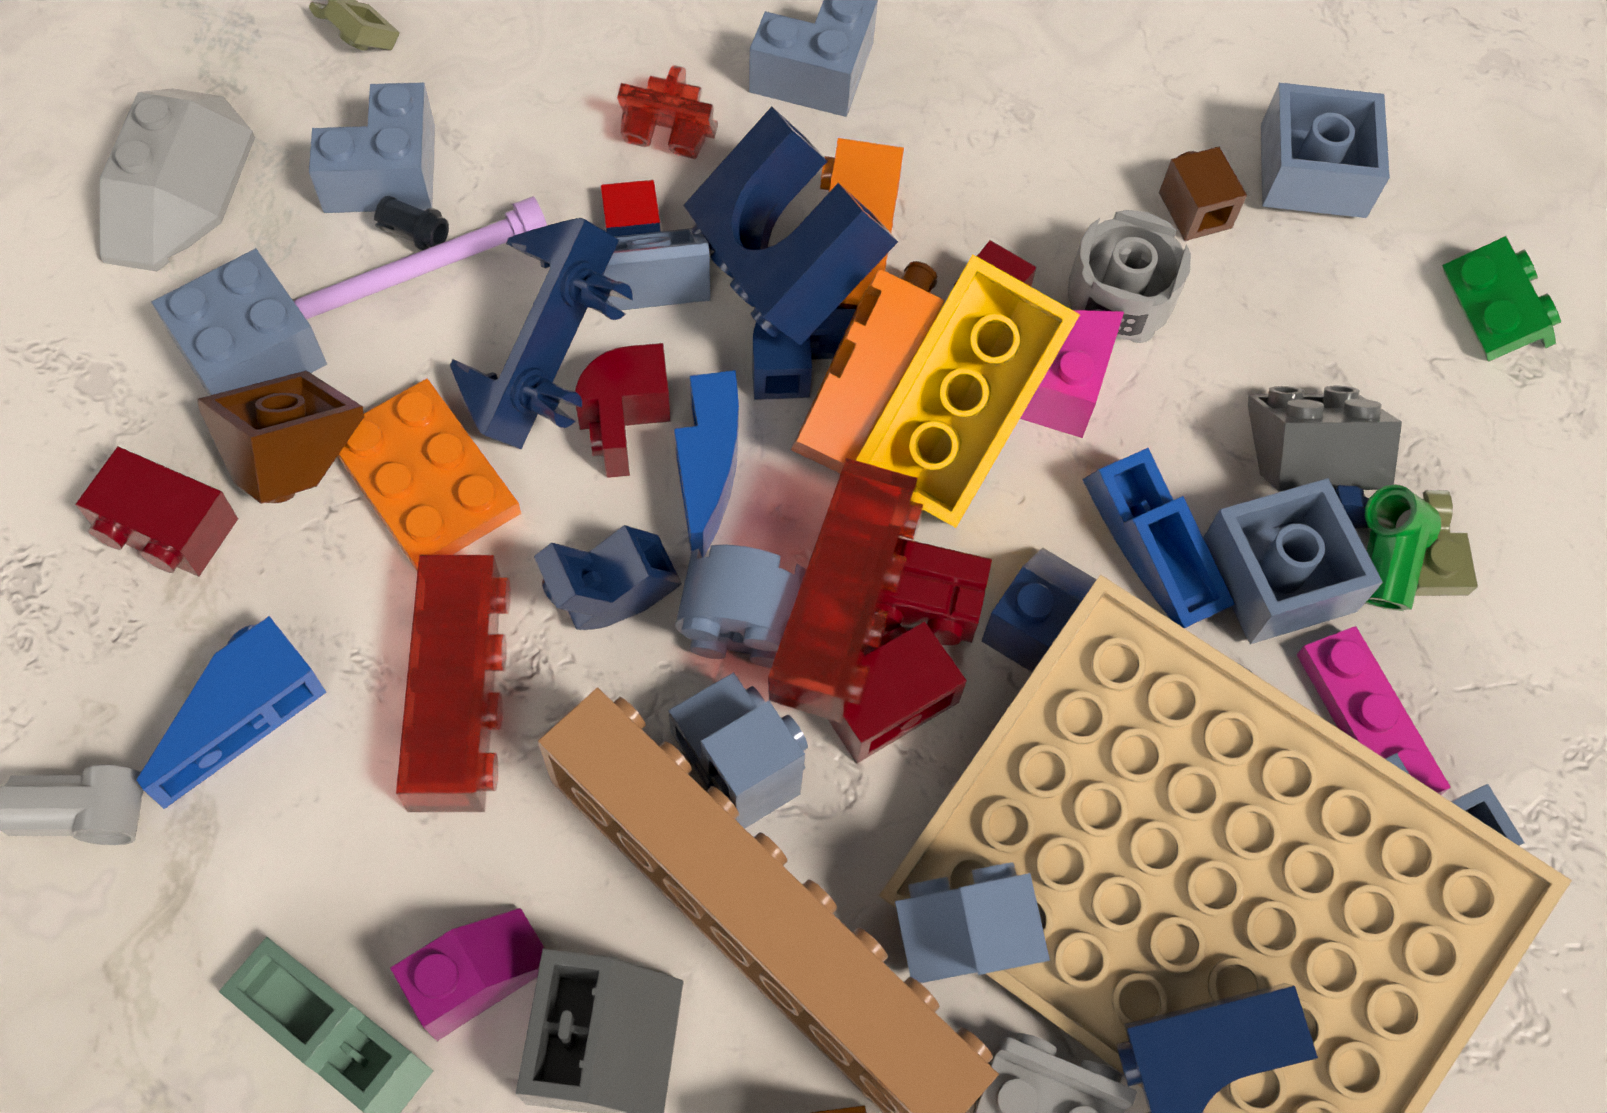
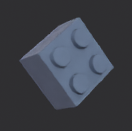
M1279 82L1261 123L1262 207L1367 218L1390 178L1385 95Z
M257 248L151 301L174 343L209 396L306 370L313 373L327 365L311 325Z
M1329 478L1220 509L1203 537L1235 603L1232 608L1250 645L1356 613L1383 583Z

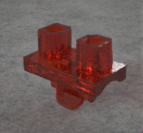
M673 65L666 79L651 75L648 80L647 89L621 83L617 95L618 102L623 111L620 133L626 143L649 147L656 125L671 128L668 141L670 152L678 156L696 159L706 137L714 139L716 135L718 121L713 119V104L700 102L702 88L686 84V69L682 66Z

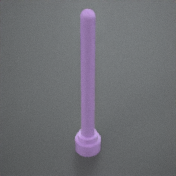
M532 196L514 203V210L505 213L506 219L305 295L294 302L307 320L504 244L511 236L547 226V223L537 200Z

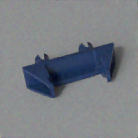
M570 219L508 238L507 245L529 257L539 260L542 268L550 267L499 378L494 372L485 374L454 359L450 363V368L479 432L519 449H522L537 415L552 421V423L560 428H567L576 422L562 411L558 405L561 402L582 408L581 396L573 390H567L553 383L587 308L602 313L611 320H618L626 314L608 301L609 296L633 300L632 289L628 284L603 275L619 239L586 219Z

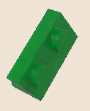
M1507 236L1442 265L1444 274L1488 362L1537 340H1541L1545 349L1556 344L1553 326L1561 323L1556 306L1548 293L1538 297L1531 284V281L1538 279V276L1525 249L1515 253Z

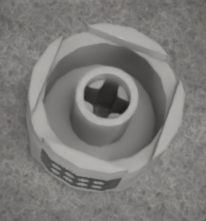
M1118 211L1113 219L1105 220L1098 224L1099 218L1093 222L1081 239L1069 276L1068 298L1071 303L1070 309L1124 312L1116 338L1143 343L1150 340L1155 331L1163 327L1172 314L1190 273L1191 253L1187 244L1183 250L1181 243L1174 237L1177 230L1168 221L1148 212Z

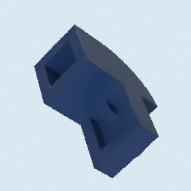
M838 306L801 346L782 331L777 337L771 336L756 322L753 330L752 348L754 400L810 398L812 360L833 359L856 309H846Z
M627 525L622 526L589 552L550 543L534 556L544 578L542 580V587L546 596L557 609L569 612L576 630L600 629L635 616L649 609L682 585L659 535Z

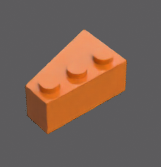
M838 138L835 157H824L827 163L822 168L820 189L830 192L837 183L841 184L874 213L888 231L892 233L904 147ZM888 253L838 305L839 307L846 309L857 308L861 297L879 268L886 271Z
M879 268L861 297L791 450L850 479H854L859 474V472L852 469L854 462L936 320L945 300Z

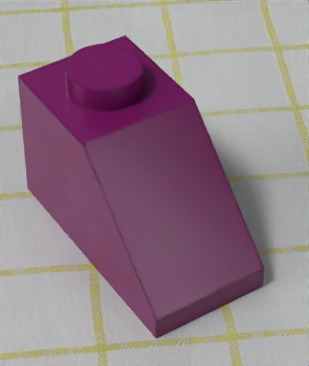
M518 908L451 929L393 965L390 969L423 1028L436 1041H439L537 978L542 950L545 947L522 909Z

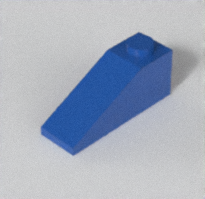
M270 616L257 625H249L237 631L229 639L227 645L213 655L136 781L141 788L163 809L170 806L327 693L313 670Z

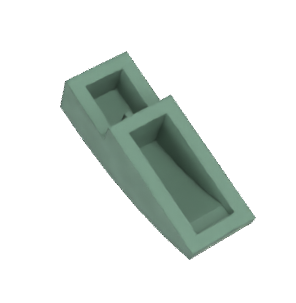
M267 936L219 990L220 994L303 1064L321 1076L363 1113H401L434 1071Z

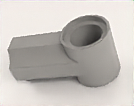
M94 765L85 768L83 775L10 776L8 782L4 786H0V831L8 836H73V838L80 841L99 845H126L133 843L136 838L144 791L136 781L141 772L117 765Z

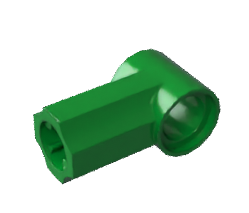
M1397 484L1386 485L1369 498L1365 507V519L1368 527L1371 528L1366 551L1383 582L1365 604L1404 612V610H1412L1425 551L1438 538L1441 531V517L1431 504L1407 487ZM1411 509L1408 520L1402 526L1396 528L1399 517Z

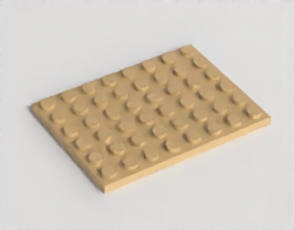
M1100 574L879 896L896 908L895 901L911 898L908 887L910 884L948 877L950 890L958 889L959 887L975 884L972 870L1013 862L1017 876L1031 874L1050 961L986 974L1122 1074L1124 1072L1116 1044L1128 1041L1124 1024L1287 983L1296 987L1318 1058L1235 1080L1213 1096L1203 1113H1422L1572 880Z

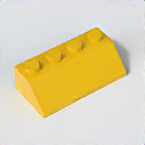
M972 254L859 453L852 469L956 528L1080 314Z

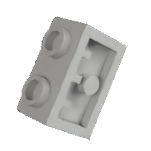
M1018 1033L1016 1040L1004 1037L995 1047L990 1066L999 1075L978 1098L973 1113H1124L1126 1109L1133 1106L1137 1091L1121 1084L1122 1075L1106 1065L1083 1060L1081 1066H1077L1056 1057L1057 1048L1053 1044L1033 1035Z

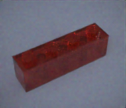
M846 458L768 675L769 701L840 723L843 721L849 702L860 705L871 668L861 664L868 645L875 648L880 646L889 616V611L882 610L880 607L886 590L894 593L898 591L907 557L898 555L903 537L915 539L923 514L924 504L914 502L918 478Z
M419 555L396 794L407 812H485L486 791H496L498 755L496 752H489L491 730H500L502 725L501 692H494L495 671H505L506 636L505 634H498L499 614H509L511 588L509 577L500 576L494 555Z

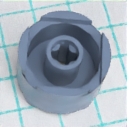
M711 545L709 556L703 558L699 549L692 551L675 627L682 635L691 639L689 650L696 655L710 659H724L727 650L750 654L749 660L756 665L774 669L784 668L787 656L796 653L798 650L811 583L810 573L797 563L794 574L779 568L781 556L756 548L737 545Z

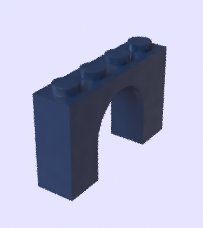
M771 106L683 206L696 223L691 229L693 234L704 235L709 249L714 251L710 255L712 261L724 273L733 278L730 283L731 288L747 304L755 307L750 313L752 318L771 336L777 337L782 331L801 346L898 241L874 213L841 184L837 183L791 234L777 244L768 247L774 225L783 210L827 163V160L809 139Z
M1287 983L1126 1023L1124 1027L1128 1041L1116 1044L1128 1087L1137 1084L1142 1085L1149 1109L1147 1113H1203L1213 1096L1235 1080L1318 1058L1296 987Z

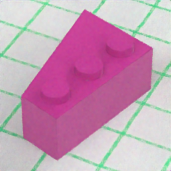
M1073 310L1080 314L1020 419L1083 438L1099 396L1124 314L1121 311Z

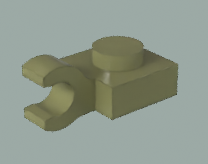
M328 0L327 5L311 2L309 5V9L315 17L331 21L340 30V38L347 44L360 50H368L369 46L392 50L400 34L395 27L369 4L356 0Z
M1425 490L1423 492V499L1438 511L1441 517V531L1433 544L1426 548L1415 596H1468L1478 587L1468 533H1450V523L1453 514L1450 492L1448 490Z

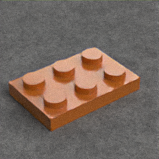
M428 378L364 413V418L338 455L342 464L419 575L522 514L519 502Z

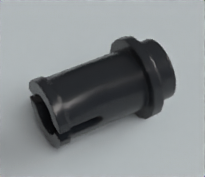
M385 196L378 203L375 210L374 220L377 221L375 226L378 229L413 241L415 247L423 251L444 243L447 239L449 223L447 219L442 217L441 212L435 208L422 210L401 202L395 197Z

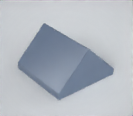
M692 228L614 236L619 239V242L603 275L628 284L632 289L633 300L609 296L608 301L621 311L710 301V257L706 238L703 234H693Z

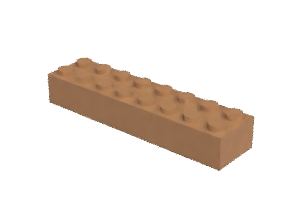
M597 687L538 740L551 783L882 1113H966L997 1078L999 1073L988 1064L993 1059V1056L984 1043L966 1028L961 1027L955 1032L935 1012L939 1009L940 1005L929 990L912 977H908L903 982L883 962L888 958V955L883 947L862 928L858 927L852 933L833 914L837 910V906L832 898L817 883L810 879L804 884L800 883L784 867L788 860L782 850L762 832L753 837L735 820L739 816V812L728 797L714 786L705 791L690 777L688 773L692 771V767L687 759L676 747L667 741L658 746L642 730L646 726L645 721L625 699L618 697L613 702Z

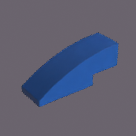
M736 370L690 376L691 409L694 426L674 429L676 460L690 550L692 553V551L699 549L702 558L705 557L719 530L731 497L737 467L739 399Z
M1149 448L1098 469L1082 479L1120 550L1153 598L1173 622L1186 628L1235 605L1184 496L1173 500Z

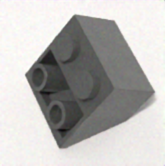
M1274 386L1269 388L1268 394L1248 395V411L1259 473L1278 491H1286L1329 478L1334 490L1339 485L1357 486L1363 490H1379L1386 485H1394L1402 421L1381 409V403L1367 400L1359 395V389L1349 386H1326L1324 394H1304V390L1300 388Z
M543 949L516 1095L525 1105L586 1113H664L684 981L612 957Z

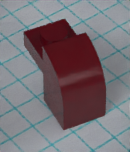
M663 343L625 346L607 351L590 362L577 381L575 392L582 399V408L576 406L579 429H589L592 457L604 456L607 478L630 476L625 426L671 422Z

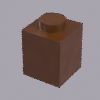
M1220 146L1199 152L1188 151L1171 159L1159 190V194L1184 241L1232 229L1247 197Z

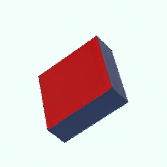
M654 180L601 185L607 233L612 236H623L661 231Z

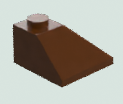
M307 370L197 399L199 411L233 482L260 504L286 502L292 499L295 493L317 487L364 418L362 405Z

